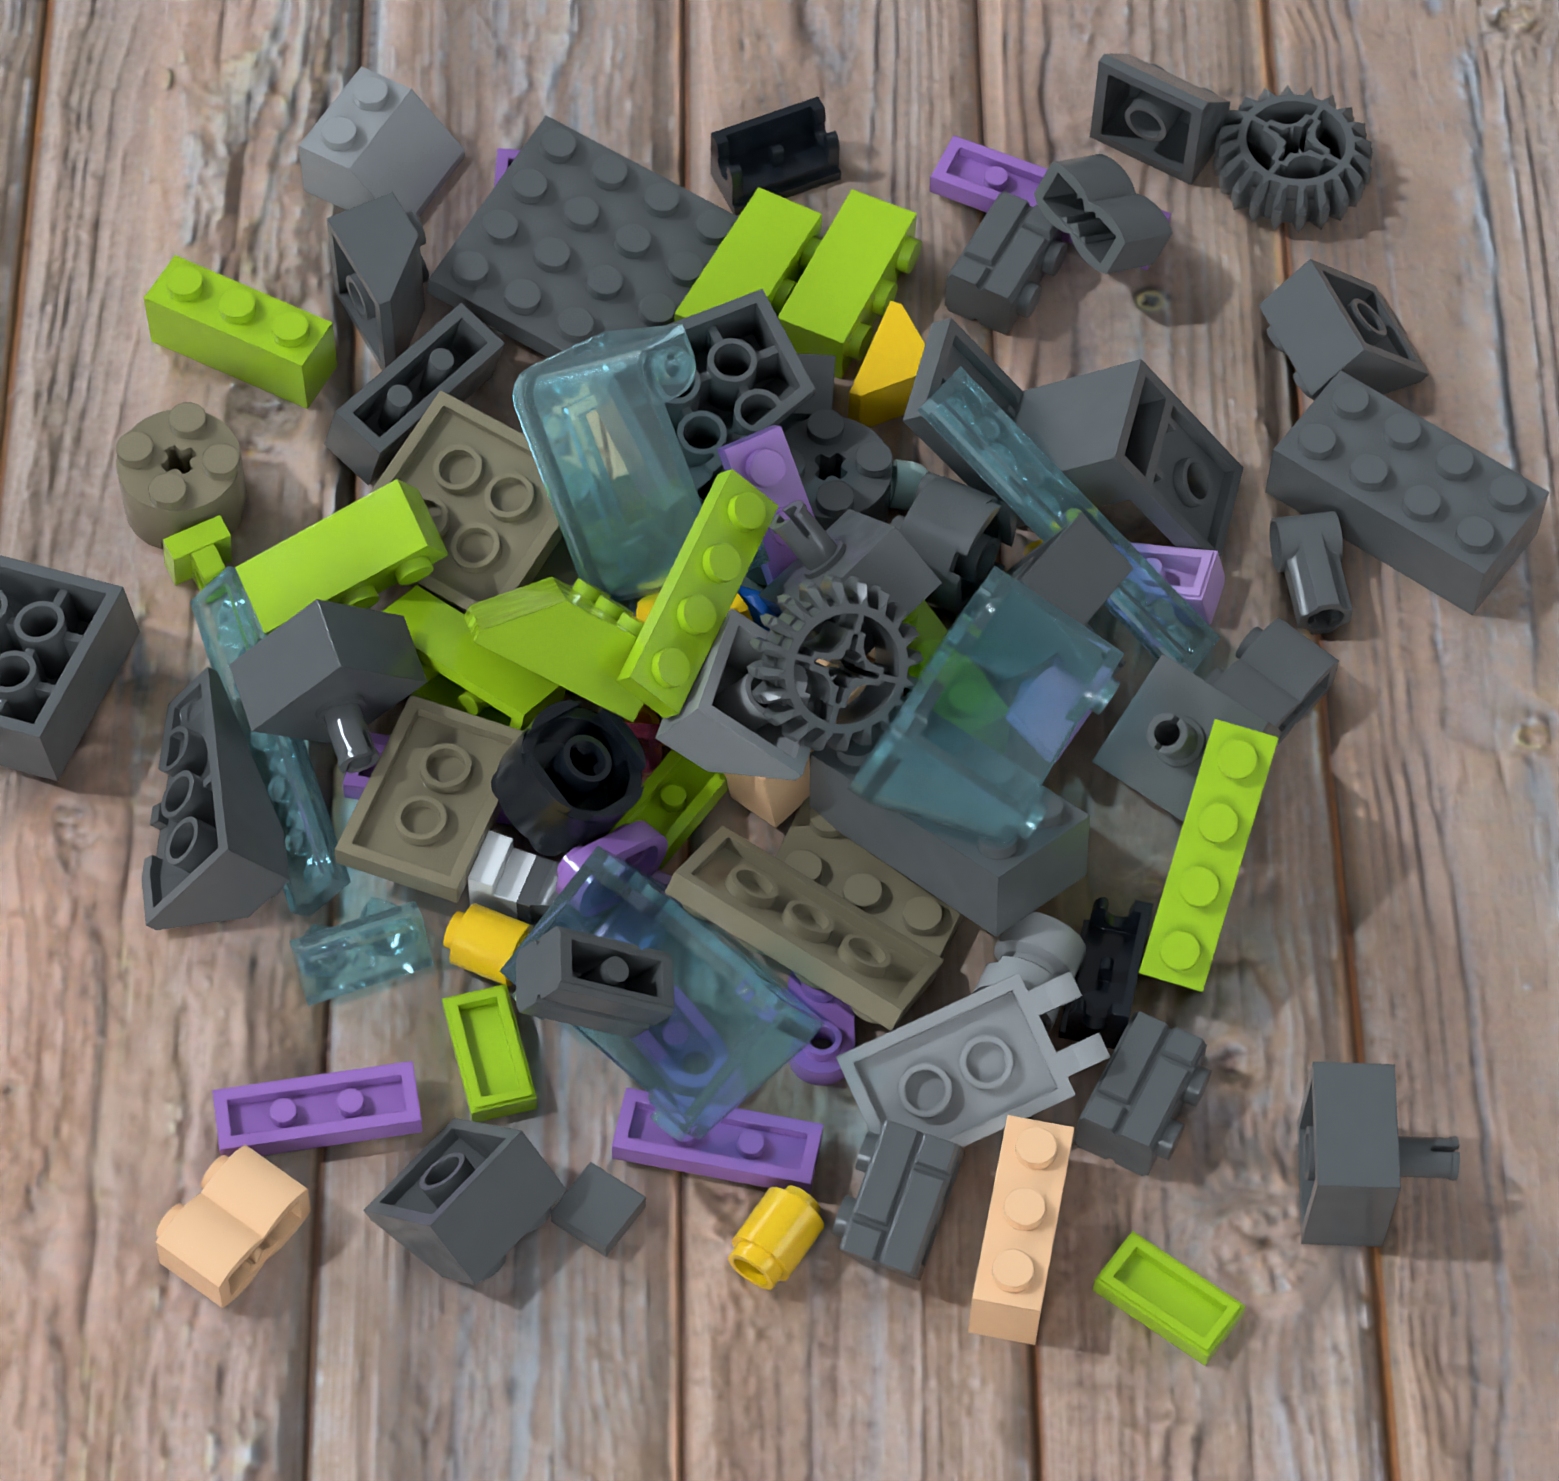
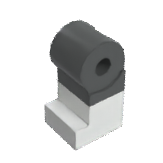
M490 830L488 831L468 876L470 906L473 903L485 906L533 925L534 930L541 933L542 931L548 932L556 926L582 932L591 911H577L558 895L556 891L557 868L561 861H552L514 848L513 838Z

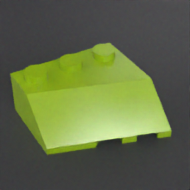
M549 577L474 603L468 607L464 618L467 626L471 628L470 634L474 636V643L631 722H634L644 704L618 684L616 680L645 622L634 617V613L631 610L610 599L611 595L595 585L578 578L572 587L554 577Z

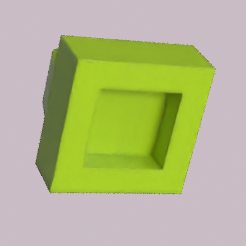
M220 515L163 539L164 565L175 586L193 578L204 599L228 590V585L224 579L228 576L224 564L232 561L231 534Z

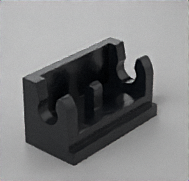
M818 96L711 133V176L734 215L737 216L742 213L758 187L783 198H788L841 179L838 134L836 130L826 133L825 107Z
M1100 897L1093 903L1090 920L1084 919L1080 935L1086 945V955L1074 980L1082 996L1065 1004L1058 1037L1079 1042L1100 1033L1106 1048L1115 1049L1130 1020L1153 903L1135 900L1129 909L1128 916L1120 917L1109 913L1108 899Z

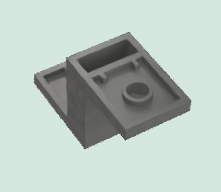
M952 318L931 324L903 422L968 486L1013 505L1017 515L1016 527L1130 499L1176 547L1218 551L1221 560L1244 467L1142 359L1022 391Z

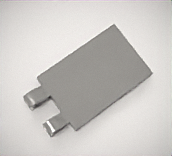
M1070 971L1031 990H1027L1020 973H1017L838 1055L836 1059L869 1131L879 1134L885 1119L948 1140L963 1148L1004 1129L1007 1115L1028 1118L1076 1096L1068 1077L1110 1058V1055L1100 1033L1058 1052L1053 1047L1040 1015L1082 996Z

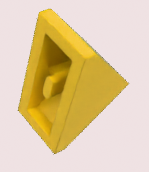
M890 301L849 392L848 418L860 422L869 428L905 414L925 348L923 339L900 303Z

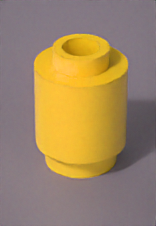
M473 903L465 913L456 911L452 916L444 935L443 946L450 949L449 961L452 965L509 987L516 982L518 950L534 940L540 941V935L534 933L533 925Z
M789 1185L786 1189L779 1187L769 1188L733 1237L732 1244L734 1249L728 1256L729 1263L743 1278L762 1289L771 1290L778 1281L788 1280L825 1227L822 1218L818 1214L821 1210L820 1205L810 1194L796 1186Z

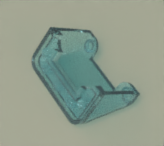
M683 324L604 331L528 367L520 373L514 384L512 395L514 407L579 578L611 595L610 599L616 602L660 593L702 507L665 406L666 402L684 393L690 387L695 376L696 363L694 353ZM763 541L748 572L770 561Z
M994 566L935 648L918 675L916 685L913 689H909L904 697V704L892 716V723L887 730L882 732L847 790L869 805L1003 843H1009L1016 834L1027 840L1048 810V806L1039 801L1045 790L1041 785L1076 725L1088 709L1099 715L1115 694L1120 682L1111 676L1124 653Z
M598 845L500 972L516 985V958L518 950L534 940L540 941V936L556 926L635 944L641 950L647 947L670 953L671 957H673L674 1008L670 1017L656 1025L650 1024L649 1029L634 1038L575 1025L572 1026L650 1093L648 1100L656 1107L650 1118L661 1129L680 1142L683 1141L686 1135L702 1139L808 1046L825 1023L710 924L688 913L683 908L681 902L664 893L666 888L657 880L635 865ZM515 991V992L513 993V995H512V997L514 998L515 1001H516V991Z

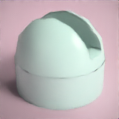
M899 459L893 461L890 508L910 509L915 501L916 490L922 477L929 472L923 465Z

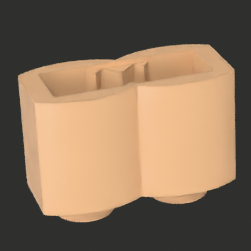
M247 1145L239 1148L230 1157L222 1155L217 1158L208 1168L202 1179V1192L191 1199L186 1205L179 1203L173 1206L161 1220L156 1232L158 1237L156 1246L160 1264L221 1308L230 1304L249 1285L266 1260L288 1241L311 1211L308 1188Z

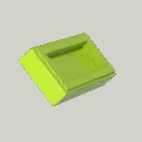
M503 984L442 998L443 1011L471 1120L482 1122L537 1109V1097L507 985Z
M1134 1231L1130 1233L1096 1277L1092 1289L1204 1366L1208 1364L1241 1320L1246 1308L1244 1304Z

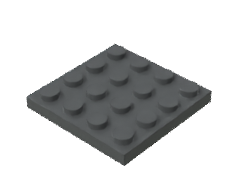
M546 115L428 279L427 293L453 307H457L462 303L480 321L582 376H592L594 352L674 322V313L738 219V216Z

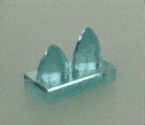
M371 896L358 919L333 927L312 924L302 937L289 940L301 991L308 1006L433 966L423 917L416 901L398 906L385 899Z

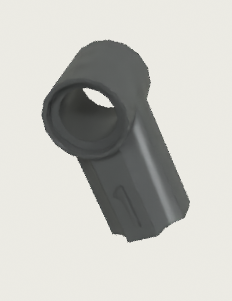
M1329 511L1272 518L1269 528L1272 560L1276 571L1285 573L1298 628L1306 629L1312 635L1332 633L1339 626L1349 623L1353 609L1341 566L1343 539L1336 512Z

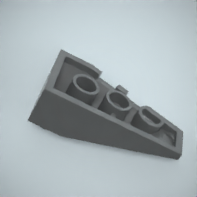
M207 666L168 704L158 767L160 771L168 774V780L162 802L152 807L150 825L160 830L156 856L151 855L144 859L142 871L146 926L154 930L248 918L269 898L277 896L290 880L283 829L219 673Z

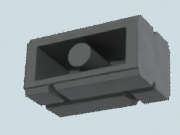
M1005 191L999 193L947 276L945 306L948 311L971 321L977 319L980 325L1001 334L1009 333L1019 315L1029 318L1034 312L1042 292V285L1039 283L1045 273L1055 276L1061 268L1068 248V244L1061 241L1062 231L1048 221L1038 205L1032 207L1027 200Z
M556 926L540 936V941L534 940L518 950L516 958V1007L519 1013L634 1038L649 1029L650 1024L656 1025L672 1015L674 1008L673 957L668 952L647 947L641 950L635 944Z
M1141 1011L1134 1012L1079 1117L1075 1143H1077L1078 1147L1105 1160L1110 1158L1116 1165L1141 1176L1150 1173L1158 1156L1169 1161L1179 1143L1185 1126L1184 1123L1176 1119L1184 1103L1194 1107L1198 1105L1211 1076L1212 1070L1203 1067L1207 1048L1204 1040L1177 1027L1171 1029L1166 1022Z
M885 1119L879 1134L868 1131L860 1148L855 1167L856 1170L865 1173L857 1198L847 1195L844 1197L834 1222L832 1233L842 1237L838 1249L849 1257L920 1281L965 1155L962 1146Z

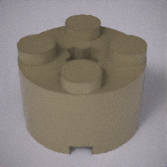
M183 402L177 404L172 410L159 412L145 418L119 438L116 444V468L125 515L130 527L140 539L151 546L162 549L163 539L218 515L222 517L230 534L237 529L242 519L241 512L247 499V489L239 442L235 434L224 422L206 413L199 404Z

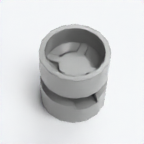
M1032 912L1000 934L994 947V956L998 962L986 964L973 993L1017 973H1020L1027 990H1031L1070 971L1075 979L1086 955V945L1080 935L1070 926L1054 917L1040 912ZM1061 1007L1040 1015L1047 1032L1052 1029Z

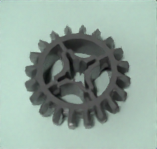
M1287 85L1279 96H1275L1268 89L1264 88L1258 97V101L1244 97L1238 110L1229 111L1227 118L1224 120L1223 127H1221L1220 132L1216 136L1213 168L1215 169V175L1219 177L1218 183L1221 194L1231 195L1233 210L1249 207L1252 223L1262 217L1271 219L1274 231L1282 222L1292 223L1299 233L1305 222L1310 221L1316 227L1322 229L1328 221V217L1341 221L1344 214L1348 211V207L1357 206L1358 201L1362 198L1365 185L1370 180L1372 171L1370 164L1373 151L1371 141L1366 140L1365 123L1354 122L1352 107L1336 109L1334 95L1324 100H1319L1315 98L1312 87L1304 95L1293 94Z
M827 574L823 576L820 588L816 583L809 580L799 581V601L785 593L777 595L779 606L783 611L779 618L768 613L760 616L763 625L770 628L767 639L757 637L749 640L753 649L763 653L762 660L755 661L746 666V668L753 677L763 679L751 693L756 701L762 704H769L763 713L764 718L775 726L783 724L781 730L783 736L793 742L800 741L803 738L805 746L816 751L823 750L828 743L829 747L837 752H847L851 738L862 746L871 745V726L885 733L893 731L888 713L892 709L902 713L910 711L907 701L900 698L904 687L915 689L921 686L918 678L908 674V667L924 660L921 652L907 648L920 635L915 626L902 623L908 611L900 603L895 601L888 603L890 595L886 589L877 585L868 588L866 580L856 576L848 577L843 584L840 577ZM863 620L869 627L874 639L875 662L869 661L865 656L864 640L866 634L861 632ZM824 621L820 633L814 639L803 642L809 632ZM815 659L830 662L832 659H843L856 666L851 668L840 665L839 668H828L816 662ZM795 664L802 666L807 674L805 692L810 694L807 707L802 702L795 685ZM866 685L860 695L847 704L851 693L858 687Z

